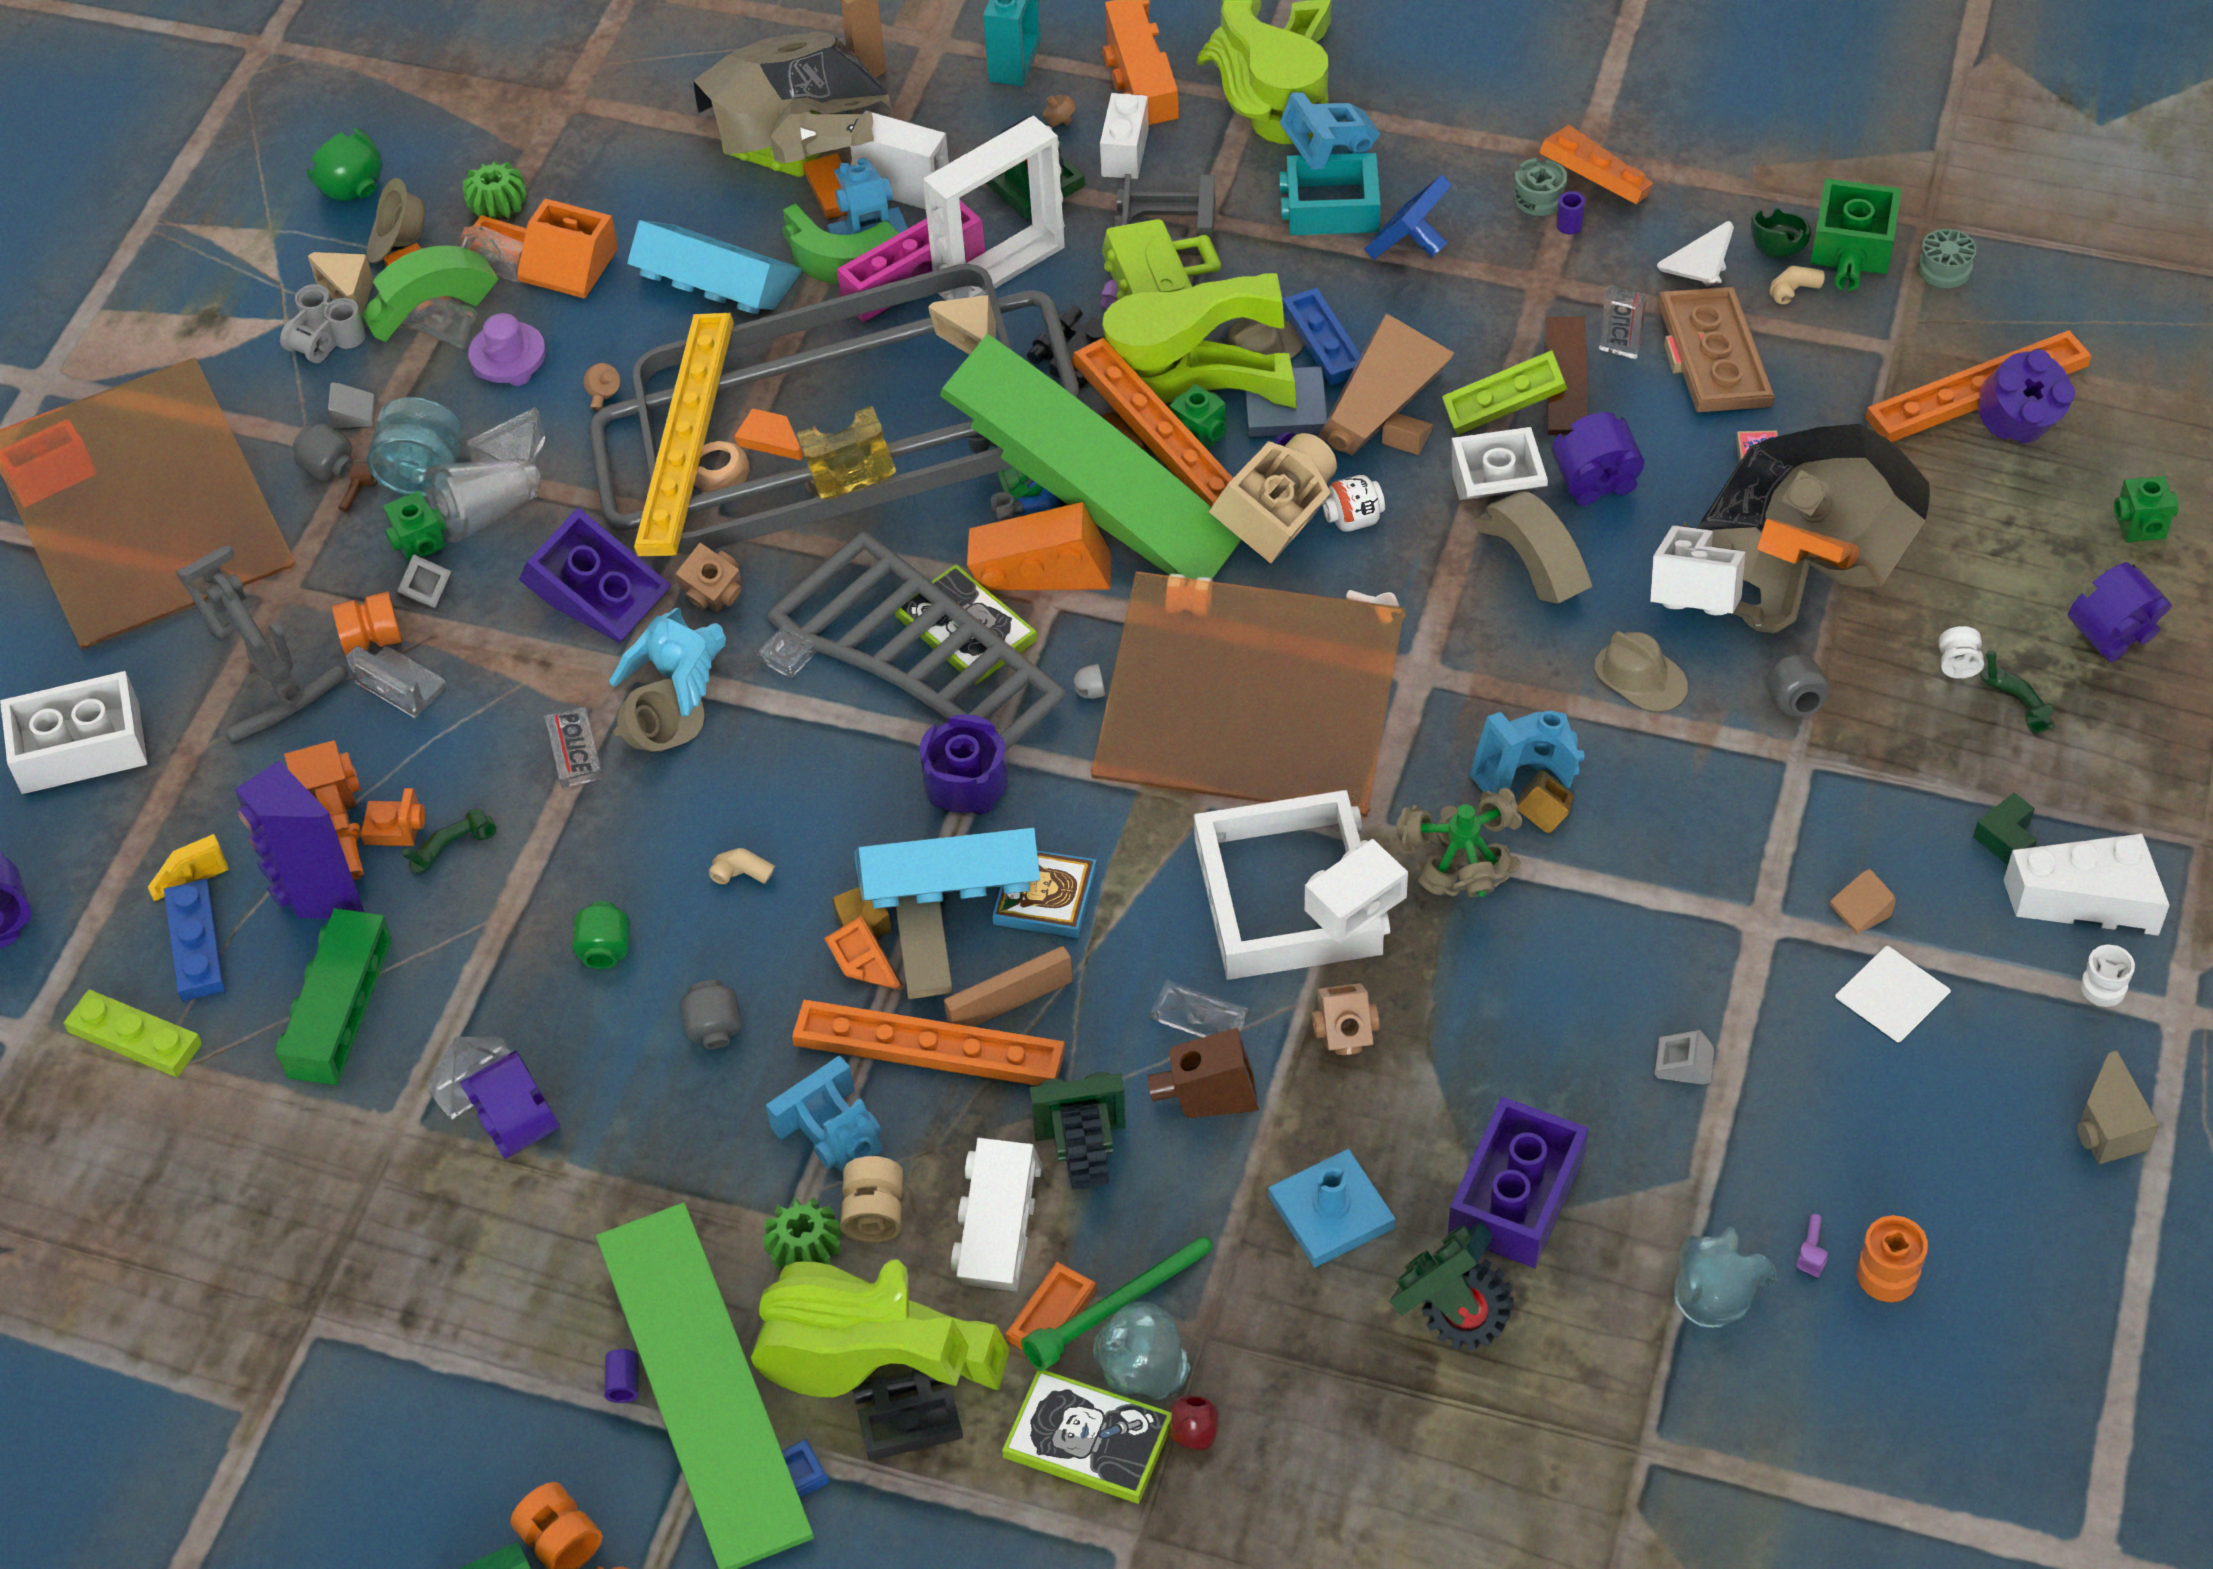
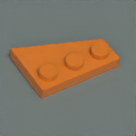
M1569 124L1544 139L1539 151L1540 154L1635 204H1638L1649 195L1654 184L1645 177L1642 171L1630 167Z

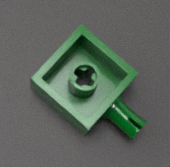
M1825 178L1810 264L1836 267L1837 274L1834 282L1840 290L1844 291L1845 279H1849L1848 291L1857 289L1860 284L1861 271L1888 274L1902 188Z

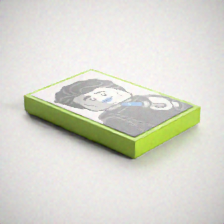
M957 564L931 581L1019 653L1037 641V631ZM917 593L895 612V616L908 626L930 607L932 603L920 593ZM945 614L920 638L935 649L960 626ZM972 637L947 661L958 671L962 672L988 648ZM999 660L974 684L977 685L1006 663L1003 660Z
M1037 1370L1003 1447V1458L1139 1504L1168 1436L1172 1415L1171 1412L1046 1370Z

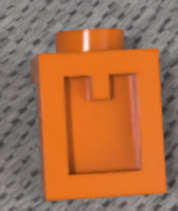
M414 788L404 789L402 802L368 801L361 831L364 845H415L417 831L424 828L426 814L424 804H419Z

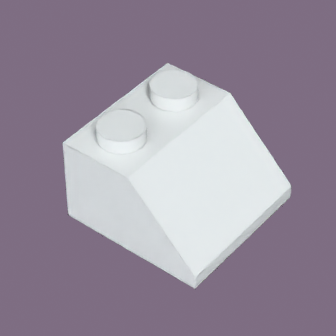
M1531 427L1452 438V476L1459 500L1516 493L1520 490H1537L1548 486V479Z

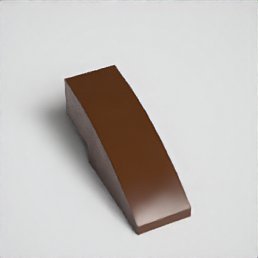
M1585 316L1545 318L1544 353L1553 351L1568 388L1566 391L1546 398L1548 435H1559L1560 433L1561 435H1568L1573 431L1571 428L1572 423L1588 416Z

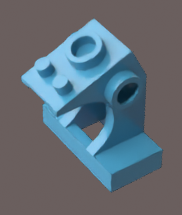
M1304 92L1290 94L1280 120V125L1311 169H1324L1330 154L1366 153L1381 135L1366 112L1351 103L1311 104ZM1310 132L1313 133L1312 140L1307 136Z
M867 158L858 159V164L849 166V163H841L839 165L840 168L834 170L841 188L835 190L838 207L841 213L847 211V220L827 225L829 233L837 235L856 234L885 220L899 234L908 229L899 207L888 209L887 201L893 199L890 183L887 177L881 178L871 161H867ZM875 212V213H872V214L860 216V215H863V214Z
M1555 711L1535 712L1509 722L1502 712H1498L1486 718L1469 776L1483 792L1491 791L1492 793H1498L1502 788L1510 789L1516 768L1528 764L1536 770L1548 768L1568 789L1571 787L1574 775H1579L1578 764L1579 761L1584 760V751L1578 750L1577 733L1575 730H1571L1566 713Z
M840 1055L766 1104L771 1130L782 1141L800 1128L815 1145L814 1151L827 1169L834 1166L843 1173L846 1164L853 1159L875 1156L883 1151L878 1139V1135L882 1133L880 1125L874 1116L866 1110L861 1098L855 1101L852 1107H849L844 1101V1098L855 1090L851 1068Z

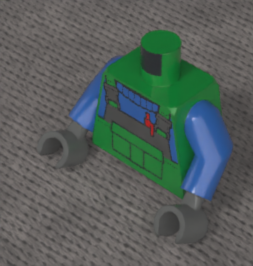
M981 434L969 437V448L975 454L988 451L990 446L999 448ZM1015 467L997 471L1004 492H998L991 497V510L996 512L998 521L1015 518V514L1025 516L1055 509L1062 502L1061 499Z

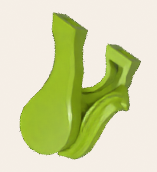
M1221 0V26L1214 31L1209 41L1197 56V64L1206 65L1211 61L1216 64L1221 72L1224 93L1232 110L1239 115L1250 118V124L1255 132L1268 141L1279 144H1294L1280 125V120L1291 93L1304 92L1311 104L1328 103V55L1317 42L1324 37L1331 23L1332 0H1307L1292 3L1289 21L1284 29L1263 23L1256 18L1261 9V0ZM1310 132L1307 135L1310 138V140H1312L1313 137L1312 132Z
M1277 273L1241 276L1222 281L1207 282L1176 292H1139L1117 300L1104 313L1102 323L1104 339L1164 404L1172 402L1178 395L1184 394L1197 384L1206 391L1218 389L1246 390L1261 395L1273 404L1297 409L1295 380L1289 353L1265 355L1234 345L1203 340L1219 324L1240 317L1256 320L1269 327L1285 328L1282 295Z
M898 1259L890 1260L883 1266L875 1283H869L832 1265L817 1262H795L785 1266L778 1282L765 1289L762 1294L759 1314L764 1322L753 1349L751 1360L754 1367L765 1378L780 1387L813 1397H837L858 1387L879 1366L888 1364H905L937 1381L954 1386L957 1385L961 1374L970 1381L999 1390L1011 1349L997 1325L981 1321L961 1320L909 1300L907 1268Z

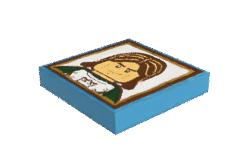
M1037 850L1040 881L1030 883V891L1004 894V888L1001 886L992 916L993 925L1079 938L1097 871V860Z

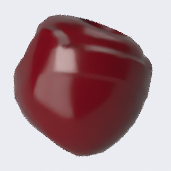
M1185 1395L1175 1399L1171 1406L1172 1417L1168 1431L1174 1442L1183 1447L1195 1450L1208 1449L1214 1443L1218 1432L1219 1415L1217 1407L1207 1398L1201 1396Z

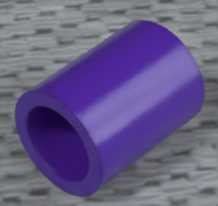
M1568 191L1559 196L1556 227L1560 232L1570 235L1581 231L1585 207V198L1582 194Z
M616 1349L606 1354L604 1397L608 1401L628 1403L637 1399L639 1355L635 1351Z

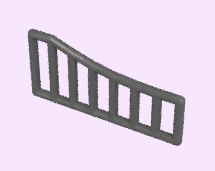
M865 530L856 534L767 613V619L782 633L786 632V636L796 637L800 640L802 647L834 657L875 674L905 690L947 720L948 717L967 714L952 702L999 660H1003L1016 672L968 715H975L985 719L990 718L1029 682L1044 694L1000 734L1005 742V751L1021 739L1063 701L1066 696L1063 687L870 532ZM864 549L878 560L802 627L788 616ZM890 571L905 581L904 584L837 642L818 636L821 631ZM917 593H920L932 603L930 607L874 656L854 649ZM945 614L960 626L908 673L890 664ZM972 637L988 648L939 693L923 683L929 675Z

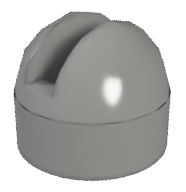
M1099 664L1085 666L1074 675L1073 683L1075 691L1079 696L1089 699L1105 696Z

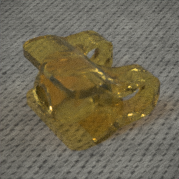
M872 405L854 411L855 419L853 423L842 431L822 433L815 426L796 432L817 491L822 499H831L888 479L895 474L896 468L883 437L882 426Z

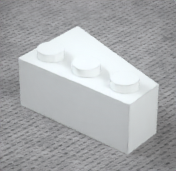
M2143 834L2012 850L2004 877V884L2016 917L2073 924L2074 919L2100 922L2102 923L2101 928L2116 930L2117 925L2144 928V934L2159 936L2170 906Z

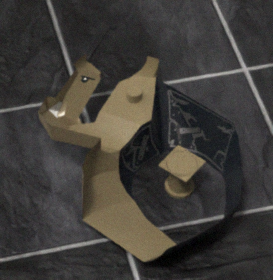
M826 32L792 34L760 40L728 54L694 80L698 113L713 107L725 155L746 153L772 146L775 161L783 163L806 159L809 155L874 141L872 112L859 114L862 112V107L882 101L889 106L893 113L887 90L883 88L857 55L835 36ZM815 110L822 114H812L809 111ZM846 110H847V113H848V114H830V113H836V112H841V111H846Z
M1861 424L1817 427L1769 438L1750 446L1696 529L1713 531L1712 547L1745 552L1743 580L1760 588L1761 603L1753 606L1739 601L1732 614L1742 617L1750 627L1758 632L1777 633L1797 619L1809 566L1842 585L1881 588L1926 521L1930 486L1925 477L1900 449L1887 438ZM1766 519H1773L1855 544L1860 549V554L1855 564L1848 569H1843L1808 555L1794 564L1759 551L1757 547ZM1684 522L1683 527H1688V528H1690V527L1687 525V523Z

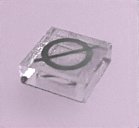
M782 626L758 651V657L760 662L792 679L817 651L814 650L815 642Z

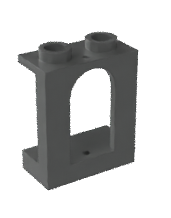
M1125 174L1124 189H1117V212H1122V215H1115V227L1132 224L1136 218L1142 215H1198L1197 237L1207 235L1213 244L1215 175H1200L1199 193L1132 192L1131 174ZM1170 237V238H1171L1172 241H1177V240H1183V239L1194 238V237ZM1197 247L1176 250L1178 254L1201 255Z

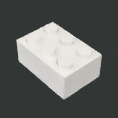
M126 671L0 700L7 764L21 794L148 765L139 702Z

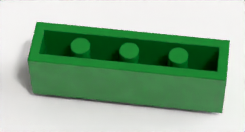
M334 908L328 925L322 926L319 933V948L314 960L308 962L305 969L304 987L300 997H295L291 1005L290 1023L286 1033H282L279 1036L276 1044V1057L280 1060L288 1079L339 1085L393 940L384 915Z

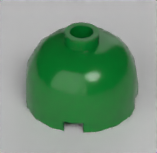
M358 127L352 128L356 134L346 136L342 131L325 142L311 159L316 164L313 171L307 167V176L316 188L324 195L339 201H350L357 198L364 199L370 196L377 188L376 182L380 178L383 164L379 149L369 135Z

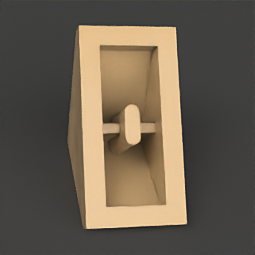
M313 252L308 255L316 283L327 288L332 300L338 298L354 300L358 305L360 314H362L373 285V277L367 256L365 254Z
M988 295L938 301L928 306L936 335L969 355L987 333L996 339V321Z

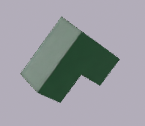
M2014 792L1977 821L1973 838L2008 865L2012 850L2036 846L2037 839L2025 830L2031 823L2035 808Z

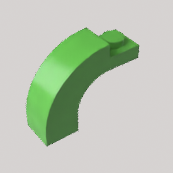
M796 203L783 209L785 226L782 228L787 243L791 246L794 265L801 267L802 272L808 276L830 284L839 285L837 274L839 267L899 234L887 220L860 233L851 235L832 234L815 225Z
M432 246L419 249L397 259L376 276L373 283L379 293L369 302L361 315L374 337L387 342L408 314L419 304L435 297L449 296L477 307L499 278L484 256L469 249L458 246Z

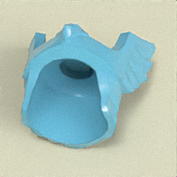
M674 608L670 613L656 616L636 643L623 654L609 683L613 687L618 686L650 660L662 676L673 680L681 717L689 716L692 709L699 706L701 696L706 695L709 669L712 668L711 662L715 659L716 654L726 646V636L723 633V629L719 624L715 623L708 627L692 630L686 625L680 608Z

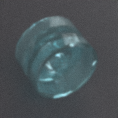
M403 397L390 401L381 408L366 458L369 472L379 483L401 494L409 495L420 490L423 497L441 493L450 486L455 471L457 457L464 437L461 422L452 411L439 403L427 399Z

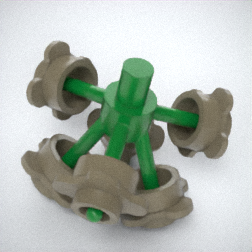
M1502 788L1498 793H1492L1491 791L1483 792L1478 806V817L1475 816V809L1468 804H1463L1458 809L1454 806L1442 808L1440 811L1441 818L1438 823H1433L1430 813L1428 811H1421L1419 805H1413L1412 809L1409 807L1403 808L1397 821V835L1399 840L1402 841L1405 851H1410L1412 846L1414 848H1420L1421 845L1426 846L1430 842L1433 844L1439 843L1447 848L1443 857L1430 856L1427 862L1419 861L1416 866L1417 870L1421 873L1418 881L1427 891L1436 895L1446 893L1456 896L1460 890H1467L1469 897H1484L1486 894L1493 892L1494 887L1506 881L1512 873L1519 869L1521 864L1519 858L1516 856L1512 857L1509 854L1510 849L1506 845L1498 843L1486 845L1480 836L1481 825L1494 832H1500L1505 827L1515 830L1521 826L1522 817L1518 814V805L1510 789ZM1475 845H1476V847H1477L1478 850H1479V852L1477 853V855H1476V851H1475V847H1474ZM1466 852L1469 865L1459 869L1452 862L1453 857H1460ZM1459 876L1460 882L1455 883Z

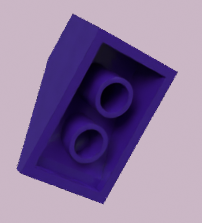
M578 507L526 562L519 578L523 584L553 608L618 643H621L672 586Z

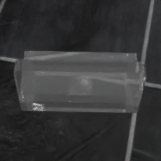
M356 646L346 655L355 683L414 718L447 687L443 678L388 646L384 647L375 656L359 646Z

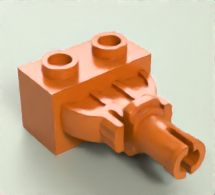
M335 740L285 753L284 756L288 770L329 812L353 881L363 877L364 872L356 842L362 833L358 823L350 824L347 809L357 807L354 792L361 791L357 773L352 765L349 753L341 754Z

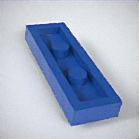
M1314 288L1283 298V312L1318 367H1322L1323 375L1330 386L1347 381L1361 354L1319 289Z
M207 878L164 888L177 991L181 1001L226 991L211 888Z

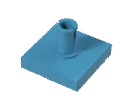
M1349 1149L1268 1187V1198L1314 1268L1395 1229V1217Z

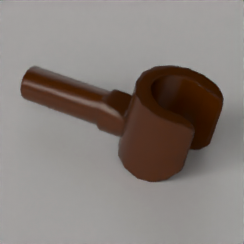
M353 463L350 471L351 483L349 489L338 506L341 511H348L357 493L360 492L362 485L376 486L379 473L377 470H373L374 463Z

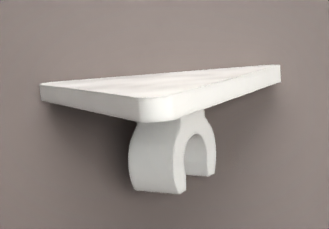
M1730 221L1725 222L1663 259L1657 264V267L1662 272L1702 281L1706 287L1721 284L1722 280L1719 274L1720 271L1726 270L1724 258L1734 226Z

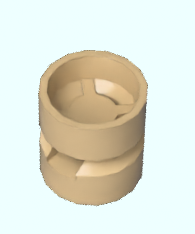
M864 1156L855 1158L846 1164L843 1170L842 1192L844 1200L841 1204L840 1221L841 1231L846 1237L864 1243H880L889 1241L900 1233L902 1207L899 1200L902 1198L903 1168L897 1162L879 1156Z

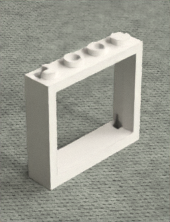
M1033 115L923 178L933 271L961 264L979 265L988 271L994 289L1065 248L1063 229L1065 224L1062 214L1063 195L1060 183L1061 167L1058 152L1060 142L1057 135L1052 131V127L1044 125ZM1027 159L1032 225L966 263L959 198ZM965 286L938 294L945 300L984 296L987 293L980 287Z
M1347 790L1194 814V840L1227 980L1383 955L1384 935L1390 934L1387 912L1340 944L1323 928L1241 942L1218 843L1334 824H1339L1346 853L1354 847L1360 848L1368 841H1360L1358 831H1362L1360 810L1358 806L1351 807Z

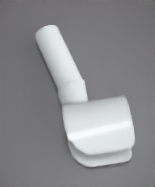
M1353 590L1347 592L1346 598L1348 600L1374 609L1380 624L1392 623L1391 614H1402L1398 601L1391 592L1380 594L1377 597L1368 596Z

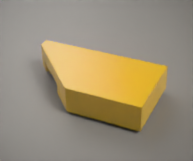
M212 834L171 853L148 886L154 901L165 897L164 888L206 878L209 879L229 870L215 835Z

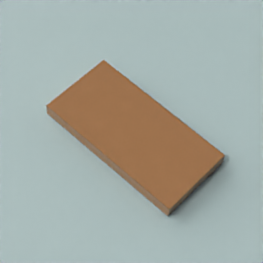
M1734 287L1660 292L1657 302L1669 336L1672 335L1682 363L1681 370L1696 412L1772 407L1775 396ZM1698 332H1704L1702 339Z

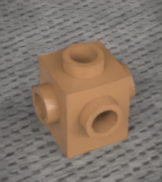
M702 543L697 545L675 573L679 587L687 592L685 597L701 610L709 607L718 614L724 605L731 606L742 591V579L737 561L723 551H719L716 554Z
M1362 983L1317 989L1319 1011L1312 1012L1313 1029L1316 1039L1323 1038L1329 1051L1335 1050L1337 1055L1357 1054L1363 1051L1362 1046L1374 1045L1372 1031L1379 1030L1378 1011L1376 1004H1369L1368 991Z

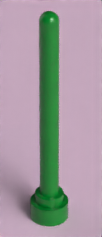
M1206 1236L1198 1237L1056 1329L1050 1327L1045 1330L1038 1328L1021 1340L1025 1356L1037 1370L1044 1371L1060 1360V1354L1064 1352L1066 1344L1210 1253L1213 1247L1212 1241Z

